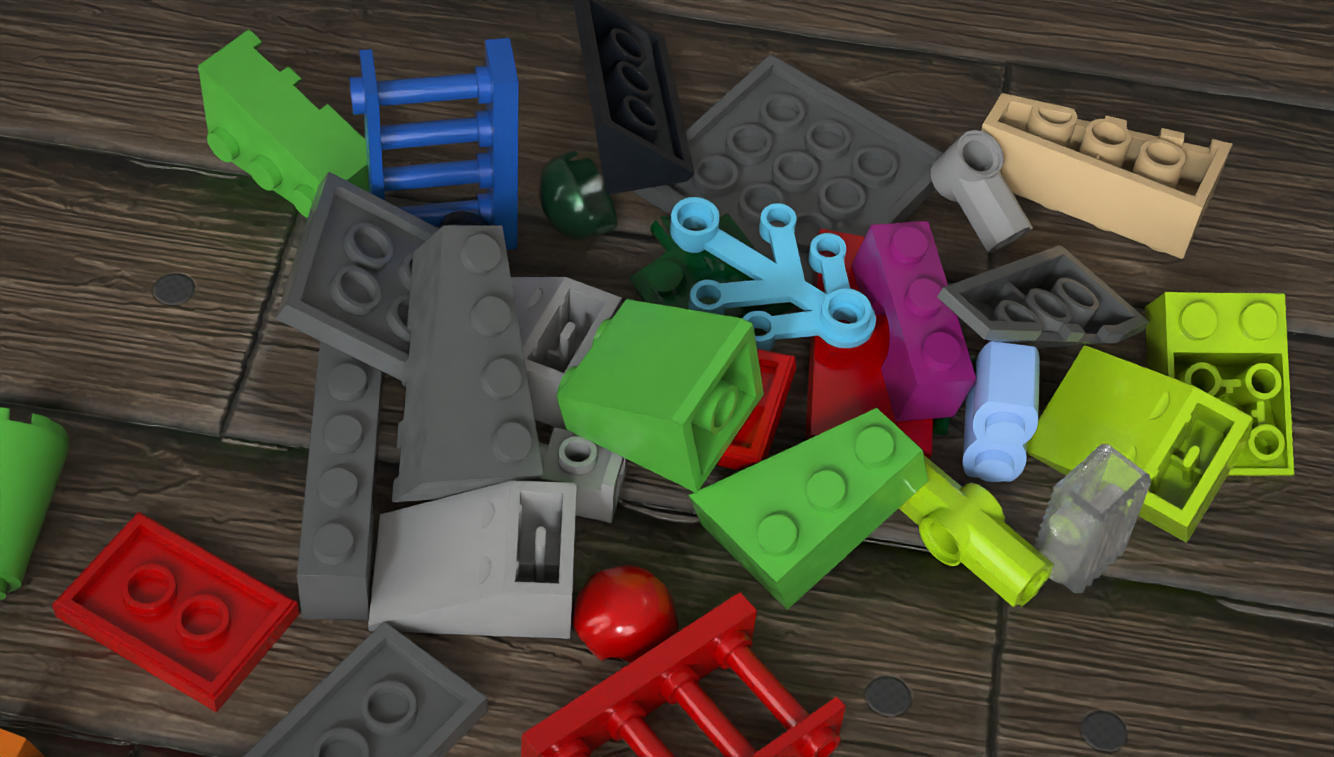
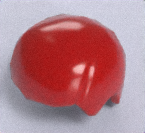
M621 565L593 574L588 578L573 602V625L575 632L580 640L586 644V647L601 661H605L609 657H615L631 663L679 632L677 610L671 592L652 572L638 566Z

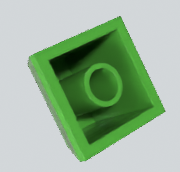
M626 299L613 318H607L601 323L595 333L591 349L580 364L569 368L561 379L556 397L566 430L697 493L764 395L753 323L738 317Z

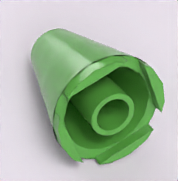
M1 407L0 600L6 598V593L15 591L22 585L68 455L69 435L58 423L35 413H32L31 424L9 420L10 408Z

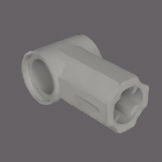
M972 130L964 133L934 161L931 167V180L940 195L960 204L987 252L993 253L1023 237L1033 227L1000 173L1004 164L1000 145L986 132Z

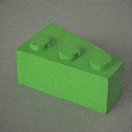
M250 29L198 65L208 130L207 141L211 150L219 159L224 162H232L250 174L263 189L273 190L287 199L306 218H308L318 185L328 172L369 192L366 140L329 104H326L319 110L296 88L300 84L301 78L289 66L279 72L257 51L262 41Z
M875 408L688 496L701 525L788 610L929 480L923 450L878 408Z

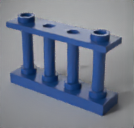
M510 38L485 40V66H475V73L384 81L376 80L372 49L359 50L361 76L349 77L353 115L364 114L369 193L385 200L384 192L478 183L479 189L486 188V193L476 194V200L402 206L398 208L435 227H440L441 220L445 215L452 212L465 211L483 217L490 226H502L506 250L517 249L519 81ZM477 98L478 104H486V110L475 111V117L380 125L379 106ZM477 141L479 147H486V152L476 153V159L394 167H383L382 150Z

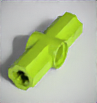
M924 455L929 481L899 509L919 526V533L923 543L936 559L949 566L963 563L1011 606H1024L1038 593L1039 589L1050 577L1054 564L1005 523V516L1001 506L988 490L974 483L965 484L962 487Z

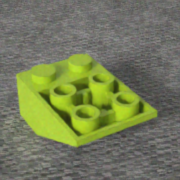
M1164 292L1145 307V318L1150 322L1146 327L1148 369L1193 385L1253 417L1251 437L1227 476H1293L1294 457L1285 293Z
M1084 345L1040 416L1036 432L1027 442V454L1187 543L1250 439L1253 417L1193 385Z

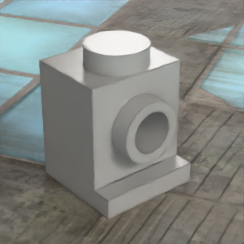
M554 427L549 444L538 442L544 475L534 481L577 483L575 515L612 523L627 472V459L573 432Z

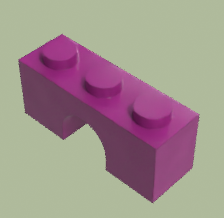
M929 222L870 225L854 258L852 269L858 290L869 300L875 315H887L890 343L888 355L881 367L895 420L900 422L954 417L977 378L958 316L937 298L942 288L948 286Z

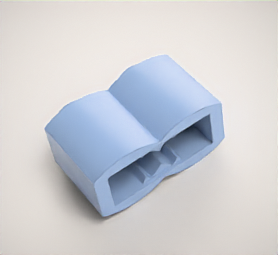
M990 341L982 348L977 357L975 372L977 380L966 398L963 469L967 476L980 478L984 481L1012 482L1024 470L1027 442L1032 438L1038 426L1040 356L1037 348L1033 346Z

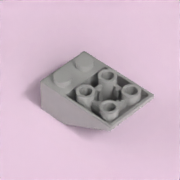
M511 277L534 419L566 430L556 397L561 379L569 368L578 366L592 347L595 333L601 323L607 318H613L622 306V297L567 277Z
M510 480L380 514L368 623L369 631H374L385 621L398 632L570 639L577 483Z

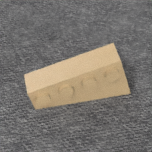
M1001 93L985 119L981 131L992 136L1000 145L1004 158V164L1000 173L1012 193L1037 202L1050 210L1060 211L1091 223L1101 230L1111 231L1147 245L1155 251L1165 252L1180 259L1184 258L1213 196L1233 145L1232 143L1212 139L1210 147L1207 148L1185 143V133L1161 128L1159 137L1128 130L1127 120L1106 115L1104 119H1096L1091 122L1077 119V113L1073 108Z

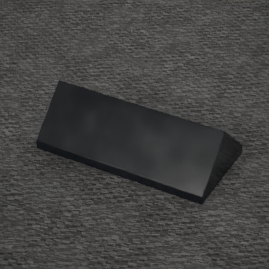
M573 0L606 195L688 182L695 172L665 38L602 0Z

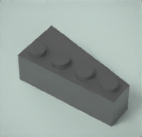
M442 226L413 252L407 329L411 331L409 358L403 365L402 386H406L404 420L398 424L396 449H401L399 476L393 482L392 502L441 499L510 480L534 481L544 475L503 227Z

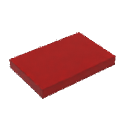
M139 511L52 604L56 618L216 713L299 616L297 601Z

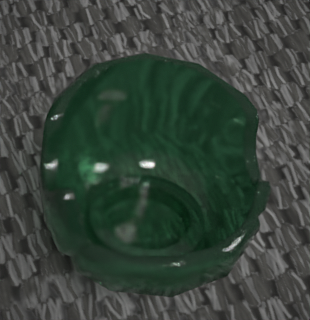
M571 151L552 158L545 165L540 176L539 199L545 217L561 234L582 241L616 229L618 221L610 195H606L604 181L595 164L589 158L570 160L578 156L576 151Z

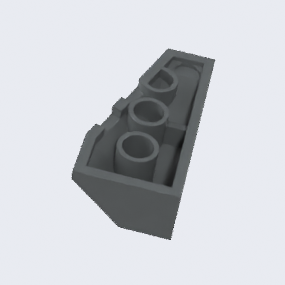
M1062 245L945 286L937 296L983 339L1037 348L1118 343L1144 331L1150 323Z

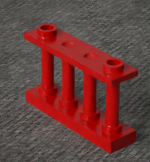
M739 592L522 733L521 757H590L592 751L612 738L616 741L624 739L638 757H675L644 721L646 715L666 702L669 704L678 703L725 757H829L841 741L839 733L846 705L836 696L811 715L752 652V638L757 609ZM718 667L722 669L731 668L787 731L757 751L698 685L700 679Z

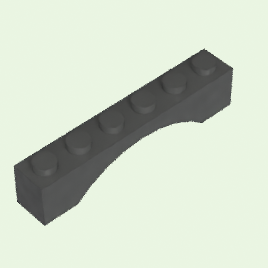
M321 341L319 345L297 568L302 619L369 620L374 566L377 455L385 372Z

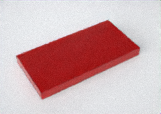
M820 228L817 235L831 233L844 240L847 247L844 264L850 289L859 291L852 263L865 236ZM830 251L818 252L824 257L836 256ZM813 270V286L825 293L822 274ZM875 315L876 323L872 336L864 344L854 348L835 347L826 343L820 336H810L805 441L878 408L923 450V454L930 459L932 456L933 419L896 422L881 371V367L888 355L890 343L887 315ZM837 320L841 323L851 324L847 320Z

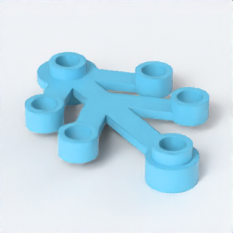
M690 197L679 201L674 206L671 213L670 234L674 242L681 249L691 253L706 250L754 279L730 283H718L714 280L699 281L690 290L689 310L724 315L725 308L791 302L803 309L805 312L771 316L764 311H752L742 318L753 323L754 328L763 329L767 332L766 335L755 336L757 349L767 351L771 350L775 341L779 339L820 336L826 343L839 348H854L870 339L876 323L875 312L865 295L850 289L844 264L847 247L841 237L831 233H823L813 238L810 244L808 262L814 271L822 274L824 293L805 281L794 235L797 217L794 210L789 206L775 203L765 207L761 213L759 233L766 242L771 244L774 262L719 229V211L712 202L704 198ZM780 221L786 224V226L775 227L770 222ZM689 229H698L700 231H692ZM830 251L836 256L824 257L818 252ZM709 297L717 302L708 305L701 303L699 299ZM837 320H847L851 324L841 323Z

